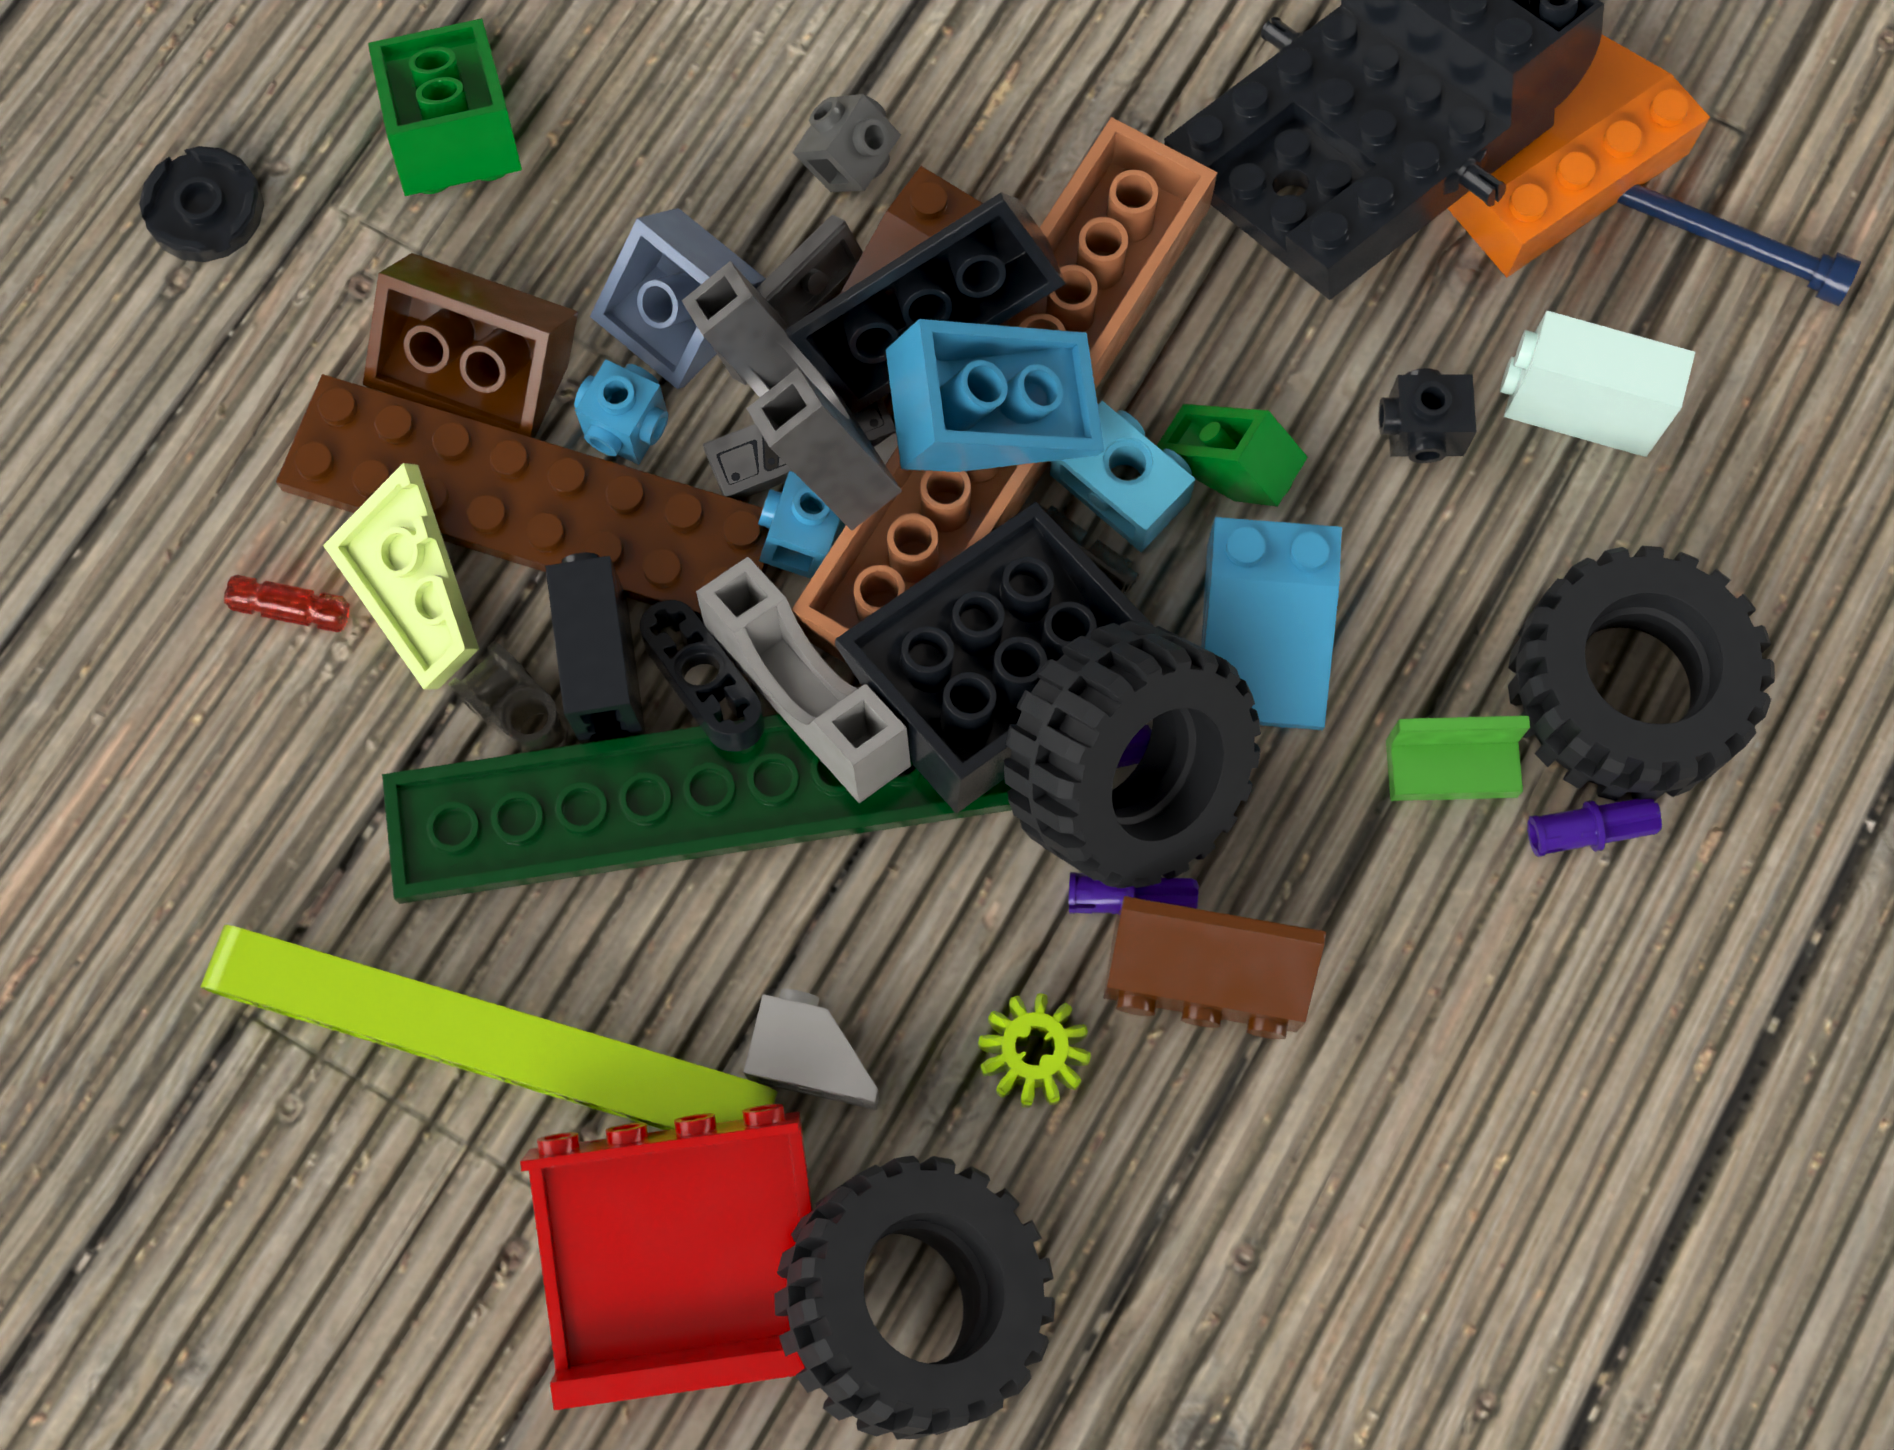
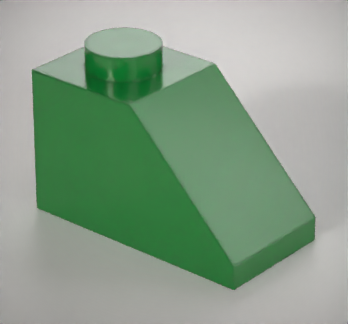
M1183 404L1157 444V447L1162 451L1170 449L1180 455L1189 465L1192 472L1191 475L1197 481L1235 502L1278 507L1283 497L1291 489L1294 479L1308 458L1269 410Z

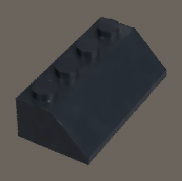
M1000 192L786 329L788 338L856 414L891 392L886 349L917 320L1000 325L1066 283L1050 243L1019 199Z

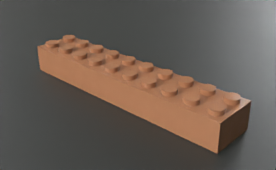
M1111 117L1039 227L1050 243L1066 284L999 326L1087 333L1096 390L1210 209L1217 172ZM897 446L887 461L886 467L902 492L851 531L845 526L791 609L810 643L846 663L835 646V639L1017 515L1050 461L962 472L904 470L900 466Z

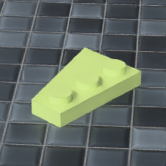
M402 463L323 546L424 690L439 689L479 650V646L419 466Z

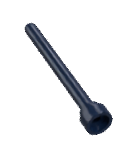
M1639 184L1628 189L1617 201V203L1808 280L1807 287L1817 291L1816 298L1835 306H1839L1843 301L1861 264V261L1839 252L1836 253L1835 257L1825 253L1820 258Z

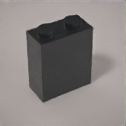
M582 552L566 556L559 564L546 565L564 715L581 744L645 735L628 602L611 557H600L595 553Z

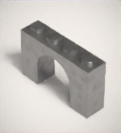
M731 261L681 300L702 336L760 397L746 409L768 446L851 531L902 492L843 399L788 338L786 329L790 326Z

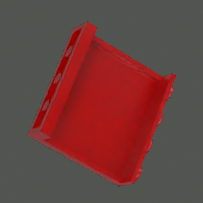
M767 1104L744 1109L742 1111V1120L716 1123L715 1114L703 1113L675 1119V1129L648 1133L646 1123H630L606 1129L605 1139L579 1142L577 1132L552 1134L537 1139L538 1148L529 1149L520 1161L521 1172L529 1171L555 1364V1373L550 1382L553 1410L792 1377L805 1368L797 1352L785 1357L779 1336L790 1331L788 1316L775 1315L774 1294L784 1289L787 1285V1279L777 1274L782 1253L795 1245L796 1242H794L791 1236L792 1232L802 1217L813 1211L800 1112L784 1114L783 1104Z

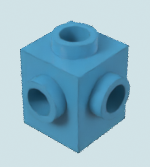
M605 359L596 376L589 375L582 382L574 403L575 412L584 433V439L592 447L609 456L619 455L637 465L641 463L649 447L660 439L668 422L669 414L658 380L647 370L634 364H627L623 368Z
M789 471L782 493L772 489L769 490L758 525L769 528L759 561L811 579L846 526L794 472Z

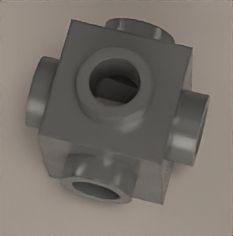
M864 94L829 97L822 101L812 112L809 119L811 125L792 153L830 192L865 191L872 179L879 176L887 167L890 161L889 153L901 134L886 119L884 108L874 99Z

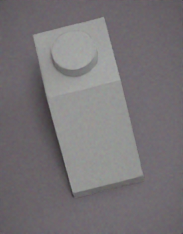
M781 989L779 998L763 994L743 1072L747 1079L762 1085L877 1110L880 1098L878 1088L829 1010L818 1007L820 998L810 993L793 989Z

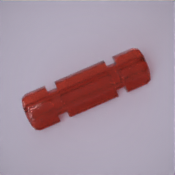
M238 574L230 577L224 593V603L232 611L251 615L255 611L261 612V617L308 627L313 622L317 624L318 629L332 632L344 630L350 613V604L343 596L322 592L318 597L314 595V590L271 581H264L261 585L257 583V578Z

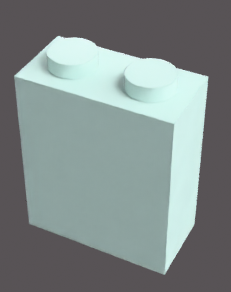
M1546 310L1535 332L1524 331L1515 357L1511 356L1508 361L1500 386V392L1509 394L1504 417L1647 457L1682 408L1695 352Z

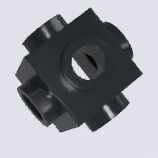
M1422 368L1412 370L1405 375H1397L1389 397H1382L1380 399L1378 413L1380 434L1389 435L1390 457H1409V460L1416 463H1432L1440 461L1446 456H1464L1477 432L1473 374L1441 375L1438 370Z

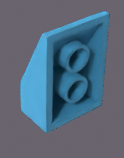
M919 319L886 349L901 469L962 472L1098 456L1104 452L1088 337L1085 332Z
M1222 517L1214 518L1207 543L1201 647L1227 660L1237 669L1239 677L1246 681L1253 695L1255 705L1251 708L1257 710L1259 722L1262 726L1323 730L1325 727L1340 585L1342 527Z

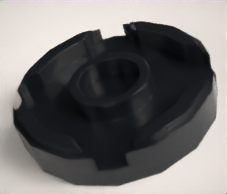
M197 146L184 150L186 155L179 156L173 161L169 156L157 164L144 182L139 205L147 230L164 251L181 260L209 262L228 257L248 243L260 226L264 201L257 179L241 158L222 148Z

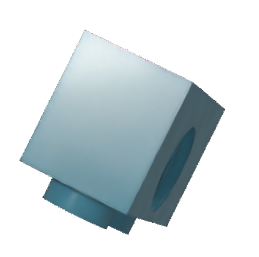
M1101 401L1098 404L1104 452L1098 456L1051 461L1050 476L1137 550L1142 552L1190 502L1196 479L1191 475L1192 472L1189 465L1180 455L1170 449L1162 451L1146 438L1143 427L1132 415L1123 410L1115 412L1105 402ZM1118 465H1129L1137 469L1141 476L1130 481L1121 480L1111 472V469Z

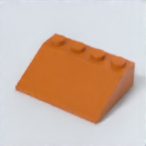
M1601 35L1596 55L1584 77L1569 96L1555 108L1554 125L1491 174L1506 184V191L1499 202L1495 200V205L1489 207L1484 201L1469 191L1447 209L1507 278L1612 207L1628 189L1637 184L1644 185L1687 156L1710 116L1671 73L1608 37Z

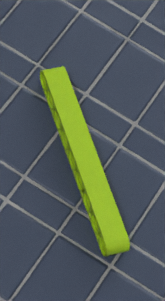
M231 925L223 926L200 986L206 991L237 1002L634 1122L646 1123L648 1126L661 1130L675 1129L674 1120L677 1118L703 1113L715 1114L716 1123L742 1120V1111L744 1109L774 1104L778 1094L776 1090L741 1077Z

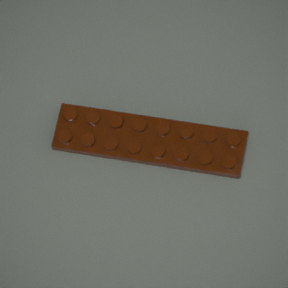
M324 374L320 377L276 480L277 485L284 492L355 513L402 463L416 464L419 466L443 541L546 572V565L559 564L563 558L575 553L590 552L598 554L600 557L610 556L627 598L649 605L665 600H677L691 607L701 621H703L696 593L697 590L746 557H749L764 574L769 565L759 561L769 532V528L758 525L763 510L762 507Z

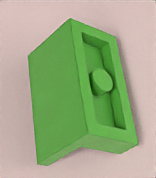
M1529 716L1399 719L1386 739L1390 801L1518 798L1523 792L1518 742L1530 729Z

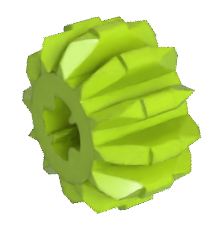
M1043 993L1037 994L1034 1002V1012L1027 1013L1024 1002L1019 996L1011 997L1009 1007L1014 1019L1013 1021L1000 1012L992 1011L988 1016V1023L1002 1036L981 1035L978 1041L979 1049L989 1053L1000 1054L987 1059L981 1064L983 1076H993L1005 1071L1006 1075L1001 1079L996 1088L997 1095L1005 1098L1010 1094L1016 1083L1024 1086L1020 1100L1021 1106L1025 1108L1032 1106L1035 1088L1038 1087L1042 1088L1045 1100L1049 1105L1057 1104L1060 1100V1095L1054 1081L1055 1079L1067 1088L1076 1090L1081 1083V1078L1068 1065L1085 1066L1089 1064L1091 1053L1085 1049L1070 1046L1087 1037L1088 1030L1086 1025L1077 1024L1064 1029L1063 1025L1068 1021L1072 1013V1007L1064 1003L1059 1006L1053 1017L1047 1015L1045 1012L1048 996ZM1030 1036L1043 1038L1042 1048L1045 1049L1050 1046L1052 1049V1055H1042L1039 1065L1025 1063L1026 1052L1020 1054L1016 1052V1046H1026Z

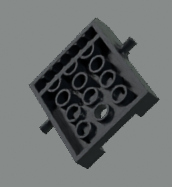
M1341 0V5L1303 33H1297L1275 16L1271 18V23L1267 21L1264 24L1261 37L1280 51L1164 138V144L1216 171L1217 177L1211 205L1327 299L1331 300L1469 191L1484 201L1489 207L1495 205V200L1497 202L1501 200L1506 191V184L1491 174L1554 125L1555 108L1579 84L1596 55L1602 35L1604 3L1600 0ZM1287 186H1300L1306 189L1300 196H1280L1277 194L1279 190Z

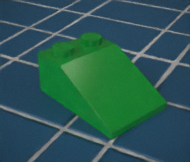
M482 18L368 43L386 134L404 196L419 193L436 194L450 186L477 180L494 181L508 173L522 170L506 103Z

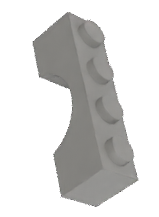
M746 557L696 591L704 626L728 658L858 803L911 767L906 726L866 683L860 688L853 687L841 679L827 665L798 624L787 598L749 557Z

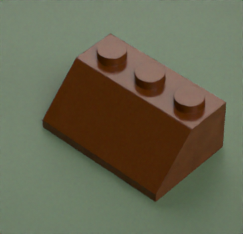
M411 253L378 273L363 385L393 396L535 438L568 368L578 311Z
M1124 896L1115 922L1103 998L1117 1001L1116 1009L1128 1014L1154 1016L1156 1008L1182 1012L1181 1021L1195 1026L1218 1028L1221 1026L1222 1019L1247 1024L1246 1032L1254 1036L1268 1039H1286L1287 1031L1296 1033L1306 1022L1325 944L1326 931Z

